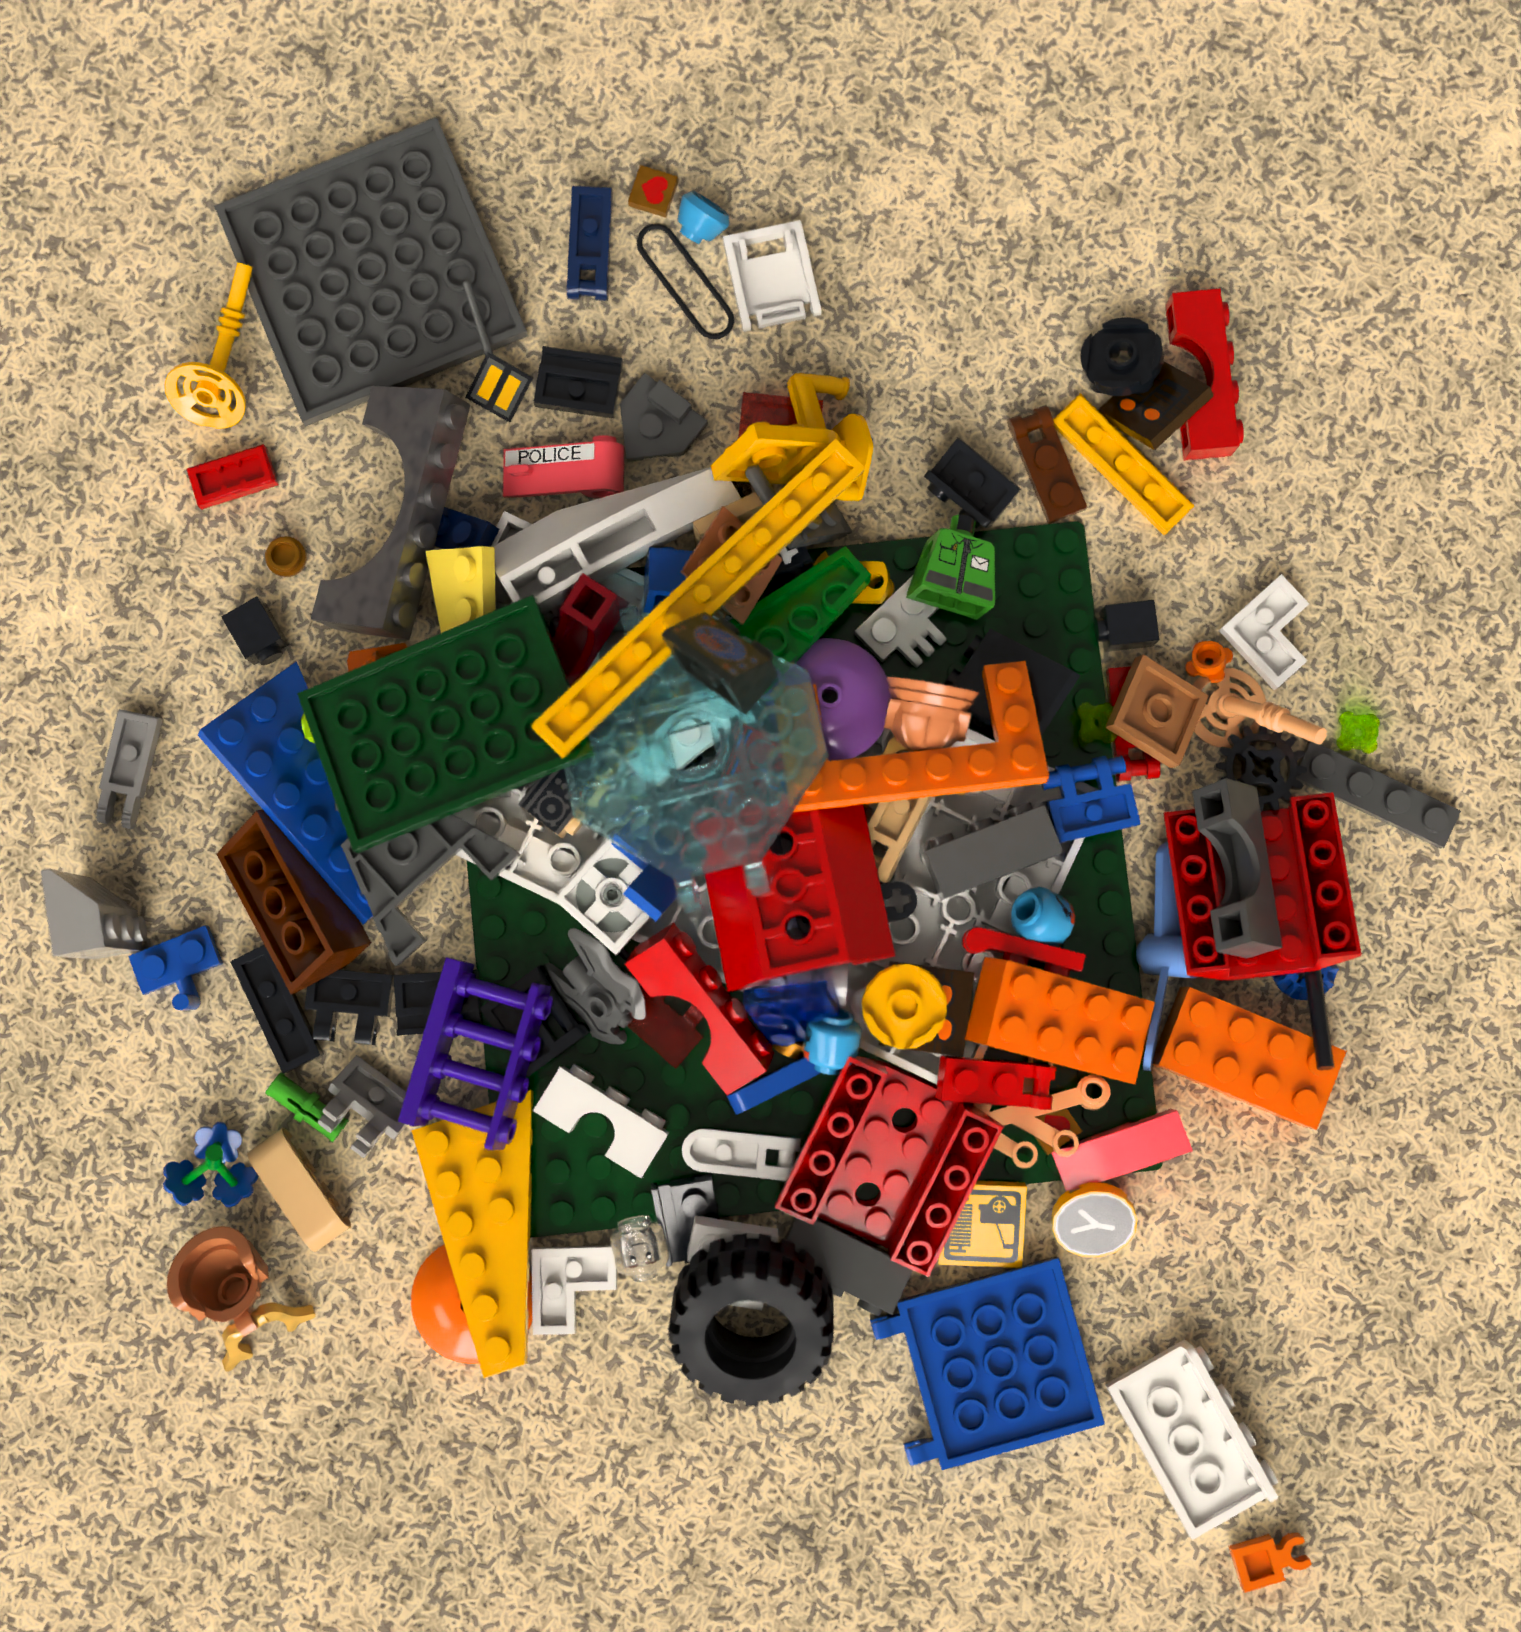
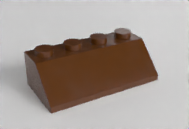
M263 809L256 810L216 854L290 994L297 993L350 964L371 944L359 919Z

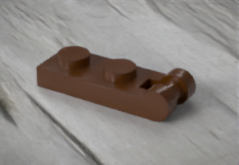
M1048 406L1038 407L1033 410V414L1023 418L1017 415L1007 419L1009 430L1047 523L1051 524L1085 511L1087 509L1086 502L1054 427L1053 417ZM1039 429L1043 439L1031 443L1028 433Z

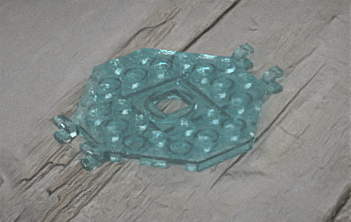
M636 605L619 609L626 636L643 620L642 615L639 616ZM739 635V637L746 641L748 644H751L753 642V640L749 639L748 637L742 635L741 637ZM773 653L774 658L771 661L778 677L746 715L680 668L672 654L589 733L596 755L564 768L573 817L579 823L673 878L678 905L680 907L683 906L685 913L703 909L694 879L695 876L742 864L747 888L751 889L753 896L771 892L762 859L829 757L813 684L808 670L795 663L791 664ZM710 724L716 758L711 763L680 771L677 770L670 735Z

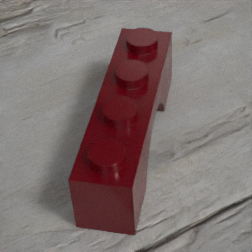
M584 573L581 574L560 607V620L553 637L554 645L570 687L585 675L630 604Z

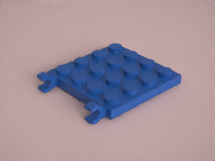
M1057 1256L1026 1264L1019 1268L1004 1270L900 1299L897 1303L899 1313L870 1320L876 1340L903 1332L905 1334L932 1438H922L903 1444L910 1466L938 1458L941 1469L945 1470L1105 1425L1060 1260Z

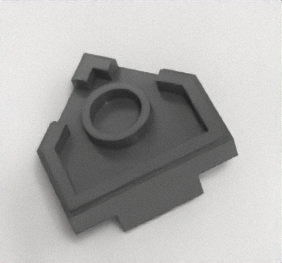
M646 373L641 376L620 402L627 462L663 456H682L708 425V420L694 411L690 402L661 380L656 382Z

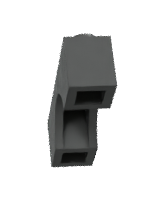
M1225 778L1193 790L1198 831L1216 849L1225 874V894L1223 900L1217 908L1210 911L1216 952L1250 958L1283 948L1257 787Z

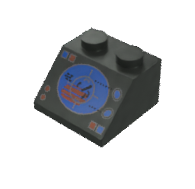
M703 612L666 628L661 636L680 668L744 715L750 711L778 677L771 661L774 658L772 653L755 640L748 644L739 637L741 632L723 617L716 621L710 615Z

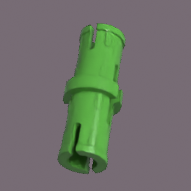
M282 1072L274 1079L265 1092L267 1096L272 1097L294 1113L293 1119L299 1123L305 1121L332 1143L349 1122L348 1119L343 1118L338 1126L329 1133L318 1124L319 1119L324 1114L322 1113L323 1108L326 1106L319 1100L321 1096L316 1092L310 1094Z

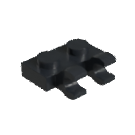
M337 970L308 986L304 1009L317 1010L313 1039L335 1042L336 1013L358 1014L354 1043L376 1045L377 1017H390L394 976Z

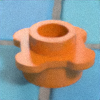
M1215 641L1198 642L1194 646L1192 660L1185 665L1186 673L1191 677L1199 675L1208 678L1211 683H1219L1225 678L1224 669L1227 663L1233 660V653L1229 648H1223L1222 645ZM1207 660L1213 661V663L1210 665L1206 664L1205 662Z

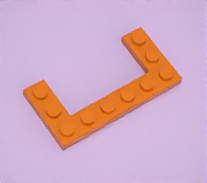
M1026 661L984 665L982 677L995 738L994 743L828 761L816 684L774 688L773 699L790 812L1047 783L1049 773Z

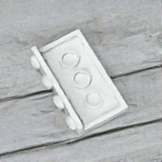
M1184 1339L1106 1383L1105 1386L1186 1532L1194 1540L1265 1498L1270 1502L1277 1499L1278 1496L1272 1486L1278 1484V1481L1265 1460L1258 1462L1251 1448L1257 1444L1243 1421L1239 1424L1236 1423L1230 1412V1409L1234 1408L1235 1404L1222 1383L1216 1386L1208 1372L1214 1369L1208 1355L1201 1346L1194 1348L1192 1344Z

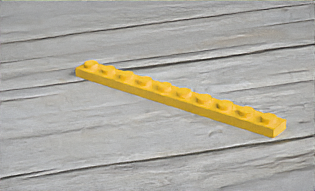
M835 438L532 723V728L564 758L672 655L661 636L666 628L703 612L712 617L864 472L865 467Z

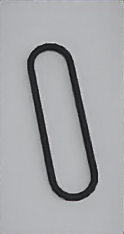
M650 224L644 227L637 237L639 253L698 332L709 339H721L727 336L734 325V315L730 307L675 234L662 224ZM659 229L670 237L725 310L728 316V325L722 332L712 334L703 329L646 253L642 240L648 231Z

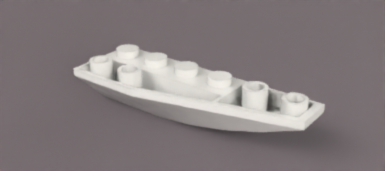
M711 467L560 509L493 546L495 547V572L513 603L534 595L538 600L542 613L545 614L564 603L582 573L597 582H601L647 556L649 547H663L693 530L692 522L720 509L722 506L725 507L741 499L732 481H715Z

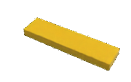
M1081 393L1053 419L1055 429L1164 536L1195 506Z

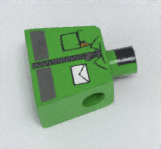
M954 515L951 518L950 529L940 528L926 541L906 598L973 619H979L994 607L995 550L991 542L973 537L976 523L974 518L967 515Z

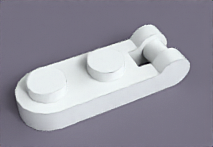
M702 1128L692 1131L685 1138L682 1146V1156L689 1167L700 1172L786 1181L795 1163V1153L800 1152L801 1139ZM766 1149L779 1150L777 1165L765 1164Z

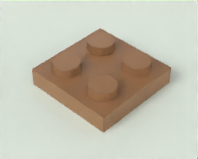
M1142 654L1134 658L1105 728L1169 768L1180 766L1209 695Z

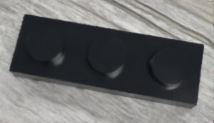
M265 945L230 961L282 1073H288L323 1056V1051L317 1039H313V1030L296 994H290Z

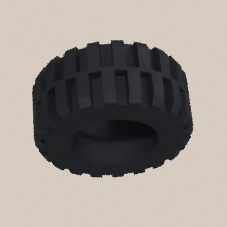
M746 1233L733 1235V1241L725 1242L724 1238L710 1243L709 1252L705 1249L699 1250L691 1257L690 1264L682 1268L678 1276L677 1285L674 1287L668 1328L669 1341L672 1343L671 1352L675 1362L679 1365L682 1364V1373L691 1382L698 1380L699 1389L712 1396L715 1392L721 1395L722 1401L734 1404V1400L746 1401L745 1406H758V1401L768 1400L770 1405L783 1401V1395L789 1393L793 1397L804 1391L805 1381L811 1384L821 1375L822 1367L829 1361L831 1344L833 1343L834 1298L832 1288L828 1286V1277L824 1270L819 1266L814 1267L815 1259L806 1251L802 1250L800 1253H797L795 1251V1244L785 1239H782L780 1243L771 1241V1235L759 1234L758 1238H747ZM757 1301L777 1308L790 1322L783 1329L771 1335L747 1337L728 1330L714 1315L724 1307L736 1302Z

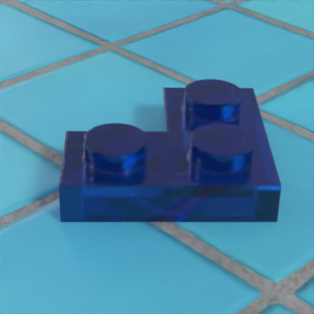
M827 980L744 989L743 1006L771 1044L790 1046L796 1041H804L807 1022H819L827 1017L839 1016L840 1001Z

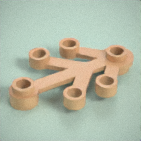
M1029 1057L1028 1063H1033V1058ZM1088 1075L1079 1081L1076 1088L1051 1094L1053 1096L1051 1110L1007 1106L990 1111L992 1104L974 1103V1106L1003 1126L1012 1124L1052 1146L1059 1156L1069 1157L1076 1152L1079 1146L1076 1134L1069 1130L1059 1131L1035 1117L1081 1105L1087 1110H1098L1109 1100L1110 1087L1104 1078L1098 1075ZM1024 1077L1023 1092H1032L1034 1078ZM1090 1084L1098 1085L1101 1089V1096L1097 1099L1088 1097L1086 1087ZM1002 1133L994 1146L996 1150L1011 1157L1015 1165L1020 1168L1033 1166L1038 1158V1151L1032 1143L1027 1141L1017 1143ZM1068 1136L1072 1139L1073 1148L1070 1151H1063L1058 1147L1057 1141L1060 1137ZM1022 1147L1029 1148L1033 1153L1032 1160L1027 1163L1021 1162L1017 1158L1018 1149Z

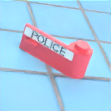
M599 435L594 436L592 442L504 449L503 497L519 498L582 493L591 498H603L624 492L625 447L617 443L616 437Z

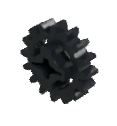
M1247 725L1242 728V739L1234 734L1227 738L1232 746L1231 749L1221 747L1218 750V754L1225 758V762L1216 763L1214 770L1224 772V777L1220 780L1228 778L1255 787H1264L1268 793L1271 792L1270 795L1258 796L1261 813L1264 804H1268L1271 810H1279V798L1289 804L1290 798L1293 797L1289 790H1301L1304 784L1296 779V776L1307 772L1306 767L1297 765V760L1302 758L1305 753L1304 751L1293 752L1291 749L1297 740L1294 736L1284 741L1281 739L1282 732L1277 733L1274 731L1272 734H1268L1267 728L1260 725L1257 733L1253 734ZM1264 742L1274 747L1271 750H1257L1250 743ZM1235 756L1242 763L1241 777L1237 780L1233 774ZM1284 757L1288 767L1285 782L1284 778L1280 775V761ZM1252 760L1258 764L1263 760L1267 762L1269 767L1265 772L1269 776L1268 778L1264 774L1258 777L1253 775L1251 771L1255 768V764Z

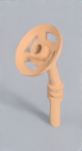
M1234 668L1224 669L1225 678L1221 682L1215 683L1218 689L1210 695L1194 730V733L1200 739L1220 748H1232L1227 740L1231 734L1238 736L1240 739L1243 738L1237 725L1246 717L1255 719L1250 727L1253 734L1257 733L1260 725L1277 733L1282 731L1289 732L1316 744H1321L1327 735L1325 728L1292 716L1290 711L1284 707L1266 702L1260 685L1247 673ZM1200 676L1192 685L1202 691L1210 681L1208 678ZM1230 678L1243 682L1254 695L1250 696L1243 687L1231 683ZM1230 689L1237 691L1243 698H1240L1235 693H1230ZM1215 713L1220 719L1227 720L1226 724L1217 721L1212 714ZM1205 717L1211 726L1225 731L1224 737L1210 732L1200 719Z

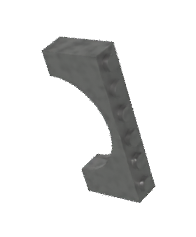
M372 386L362 425L386 438H390L400 453L405 476L401 510L390 536L368 563L345 577L320 581L311 620L340 631L410 640L428 571L425 551L433 550L471 404L445 389Z

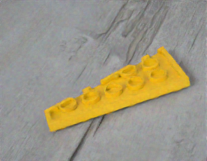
M532 1090L527 1091L521 1103L518 1102L514 1119L517 1120L516 1132L510 1144H506L504 1150L492 1151L484 1148L488 1133L446 1120L412 1130L483 1378L527 1364L529 1314L527 1299L530 1270L528 1256L532 1174L530 1172L531 1145L533 1142V1129L531 1128L534 1091ZM497 1102L473 1109L472 1111L493 1117Z

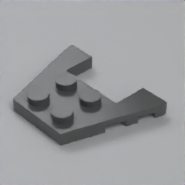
M453 814L360 853L352 850L349 839L341 844L362 894L365 895L372 911L373 920L378 932L382 934L388 948L391 962L395 966L401 965L427 941L401 912L399 906L461 849L464 850L490 880H494L521 855L516 849Z

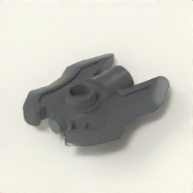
M571 928L568 931V937L579 956L574 958L563 971L551 963L543 965L549 974L547 979L565 1005L574 1010L585 1021L592 1037L609 1044H624L627 1041V1035L624 1030H620L619 1025L625 1028L631 1023L633 1018L643 1020L646 1017L645 1000L638 981L620 970L612 961L606 946L600 941L576 928Z

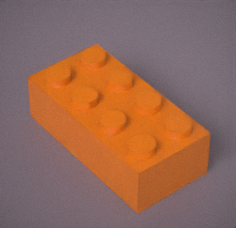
M985 957L965 1040L1098 1076L1135 1084L1155 1002L1009 960Z
M1180 987L1155 1049L1153 1065L1299 1126L1317 1130L1347 1051L1331 1045L1334 1068L1330 1070H1317L1313 1037L1192 987Z

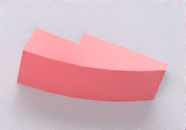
M1168 1109L1139 1121L1128 1122L1079 1141L1076 1152L1069 1157L1059 1156L1055 1151L1051 1154L1067 1192L1068 1190L1079 1189V1185L1089 1182L1099 1183L1193 1150L1178 1111ZM1073 1143L1060 1149L1070 1151L1073 1148Z

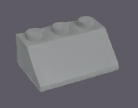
M52 869L41 870L53 956L100 959L143 950L142 941L147 939V927L142 916L138 917V912L135 908L91 877Z

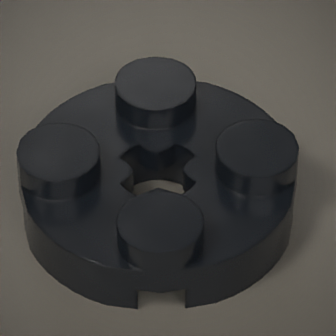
M1131 317L1115 318L1102 324L1103 329L1098 331L1093 337L1091 333L1085 339L1081 349V364L1084 375L1094 392L1110 396H1127L1134 393H1145L1153 387L1154 379L1159 375L1163 366L1164 353L1161 338L1157 332L1155 334L1154 331L1149 329L1147 323ZM1120 351H1127L1128 356L1131 357L1123 363H1117V361L1112 360V358L1119 357Z

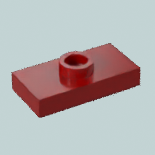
M264 444L187 468L195 499L201 510L279 485L268 449Z

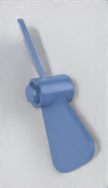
M1167 842L1161 844L1156 852L1154 933L1147 934L1143 941L1138 944L1136 950V959L1138 964L1141 965L1143 972L1149 975H1160L1144 1053L1143 1070L1151 1071L1168 977L1196 978L1186 974Z

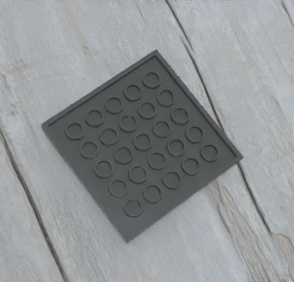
M437 117L214 206L236 261L253 267L248 291L300 419L305 427L368 402L372 386L404 387L485 354L463 287V281L466 279L471 282L492 351L528 337L524 323Z

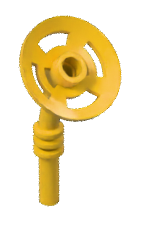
M239 262L236 265L226 307L221 308L220 311L224 316H219L218 319L222 324L216 327L219 335L210 364L200 362L179 364L169 372L165 380V393L172 407L181 416L199 426H209L217 429L232 427L242 419L246 410V399L242 389L232 377L225 373L235 337H240V332L237 328H242L243 325L239 320L245 317L242 309L253 267ZM198 370H204V371H207V372H206V373H204V372H201V373H200ZM180 375L186 377L183 383L184 394H181L178 387ZM192 380L198 382L194 390L191 386ZM223 389L226 394L225 399L220 395ZM232 390L236 396V407L234 409L230 406L233 397ZM197 402L204 407H217L219 415L205 413L193 407V405Z

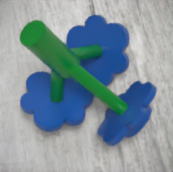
M223 1122L215 1123L212 1128L203 1126L196 1131L195 1141L198 1145L194 1149V1154L199 1159H205L203 1163L194 1169L193 1164L189 1160H183L180 1163L172 1161L166 1164L163 1169L164 1176L166 1177V1180L163 1182L164 1190L172 1193L175 1202L182 1206L188 1205L192 1200L199 1201L203 1198L204 1191L202 1187L206 1184V1178L203 1173L208 1169L218 1171L214 1179L217 1186L213 1189L212 1195L216 1200H221L226 1207H233L242 1198L251 1196L254 1191L252 1185L258 1179V1174L254 1168L246 1167L241 1162L234 1164L231 1169L224 1165L226 1161L234 1162L237 1160L239 1154L237 1148L242 1143V1135L237 1130H228L227 1125Z

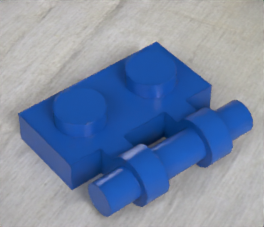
M1104 755L1092 758V763L1070 767L1069 764L1055 766V771L1048 772V781L1041 784L1042 789L1048 790L1059 787L1062 795L1061 799L1046 803L1049 817L1060 843L1135 827L1141 824L1131 783L1114 787L1112 775L1126 772L1123 756L1107 759ZM1096 779L1099 790L1077 795L1075 783Z

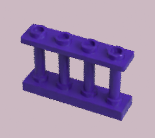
M446 957L398 1122L410 1126H426L429 1120L436 1117L488 1133L484 1148L492 1151L504 1150L506 1144L511 1143L516 1132L517 1120L514 1119L518 1102L521 1103L524 1100L528 1091L529 1079L526 1078L530 1061L533 1062L536 1059L540 1049L541 1038L538 1037L541 1022L547 1019L552 1008L553 998L549 995L551 986L532 982L529 993H524L476 979L475 974L472 973L475 964ZM471 994L522 1009L523 1014L517 1035L464 1019L461 1010L465 997L467 998ZM460 1035L512 1051L505 1076L452 1060L449 1051L453 1038ZM448 1076L500 1092L493 1117L440 1101L437 1092L441 1079Z

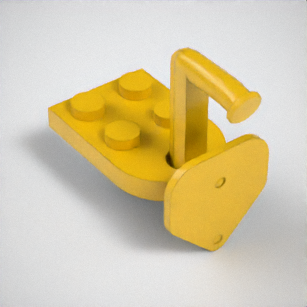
M795 373L788 379L787 388L798 424L783 426L770 425L769 422L765 421L753 423L711 465L715 481L749 482L745 471L748 466L757 464L761 467L770 483L787 484L836 438L865 467L864 472L836 499L860 501L864 495L874 446L868 424L860 414H849L832 430L826 429L816 393L834 395L837 400L844 399L850 388V380L847 377L838 378L829 375Z

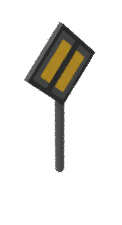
M466 279L463 281V287L483 346L485 358L465 398L510 423L534 377L493 354L471 282Z

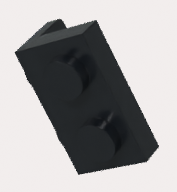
M957 438L934 468L928 470L924 475L931 482L927 487L928 490L944 503L949 498L962 508L958 513L959 515H967L975 519L976 529L980 524L985 528L991 527L1022 490L961 438Z

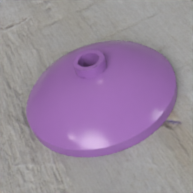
M818 639L774 688L816 684L828 761L852 759L867 751L878 740L885 729L884 722L888 700L891 699L886 675L877 660L860 646L841 639ZM772 689L766 695V709L770 725L779 739ZM827 689L834 690L838 698L834 703H826L821 697L822 692Z

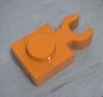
M1289 1533L1281 1539L1278 1545H1275L1273 1538L1267 1534L1228 1546L1241 1589L1246 1593L1286 1581L1282 1570L1284 1567L1289 1566L1295 1570H1304L1311 1566V1560L1306 1555L1296 1558L1291 1556V1550L1295 1545L1305 1543L1304 1537L1300 1533Z

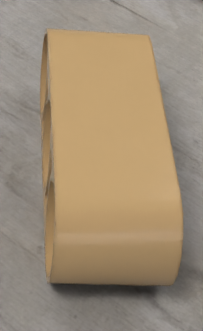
M281 1128L250 1150L247 1156L252 1167L303 1242L313 1252H317L351 1228V1222L347 1216L343 1218L336 1208L339 1206V1203L326 1184L318 1182L313 1174L316 1170L302 1149L295 1148L290 1140L293 1137L287 1129Z

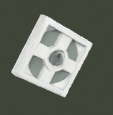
M609 835L558 891L553 899L609 950L617 955L651 917L623 895L627 887L643 870L611 844L614 838Z

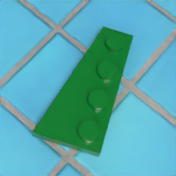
M846 546L756 603L743 625L739 624L734 618L730 620L741 632L739 635L741 639L748 644H751L754 640L759 642L774 656L771 661L778 677L761 696L762 699L766 697L870 583L871 574Z

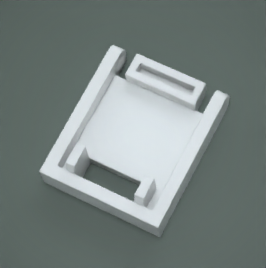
M801 220L723 236V245L743 332L751 330V320L749 318L751 315H756L759 329L806 319L803 304L810 303L813 317L821 315L820 301ZM783 238L786 251L747 259L746 245Z

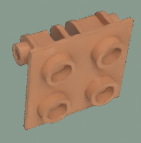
M722 506L684 565L681 573L688 578L744 524ZM777 554L714 616L725 618L727 615H730L739 624L743 625L783 559Z

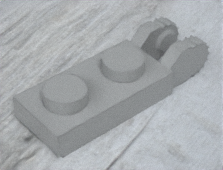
M119 709L117 712L99 789H102L96 813L99 823L109 824L114 814L116 793L127 795L121 816V824L123 828L134 829L136 826L141 798L144 799L163 719Z

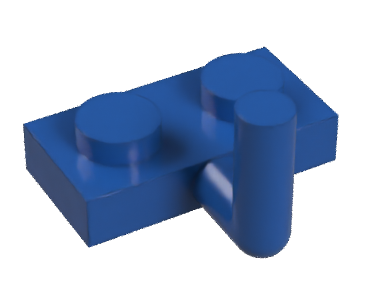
M208 925L128 956L142 995H147L176 983L180 993L172 999V1005L176 1010H196L199 1008L201 1000L192 976L223 964Z

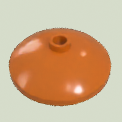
M443 1244L427 1257L417 1272L411 1293L413 1319L422 1338L437 1353L456 1362L479 1364L445 1244ZM530 1270L527 1310H529L528 1330L532 1324V1273Z

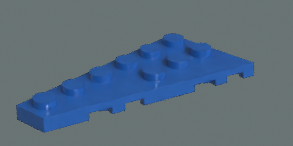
M296 661L202 727L198 736L364 925L374 916L365 895L362 894L342 849L341 844L348 839L340 813L336 811L335 799L315 743L305 739V734L302 730L301 718L304 712L297 693L308 689Z

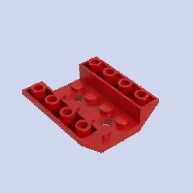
M1333 792L1291 797L1288 808L1276 811H1262L1261 817L1283 948L1250 958L1216 952L1210 911L1217 908L1223 900L1225 894V874L1216 849L1198 831L1195 809L1164 812L1186 974L1188 976L1230 981L1313 972L1362 955Z
M786 797L732 809L695 826L728 992L768 984L770 979L849 962L857 965L896 956L863 804L790 812L789 799ZM780 832L788 833L793 838L792 849L784 855H776L770 850L772 837ZM796 916L808 918L811 924L809 934L801 940H794L787 933L789 921Z
M860 1056L848 1057L774 1206L776 1209L811 1225H814L817 1217L884 1246L888 1248L891 1261L929 1277L1004 1127L971 1103L941 1101L937 1099V1085L885 1061ZM901 1108H909L915 1112L916 1118L912 1125L902 1128L892 1122L894 1113ZM865 1182L874 1183L879 1187V1194L871 1201H863L856 1196L857 1188Z

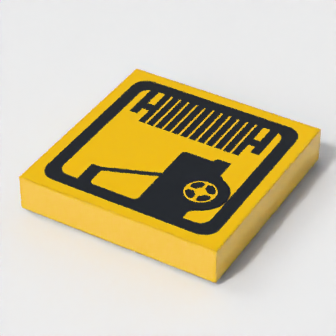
M977 1180L937 1260L938 1265L1022 1267L1026 1183Z

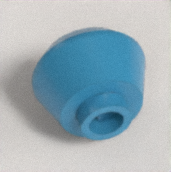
M690 191L681 197L677 221L683 225L680 232L691 241L700 244L703 239L709 242L729 227V214L705 196L695 191Z

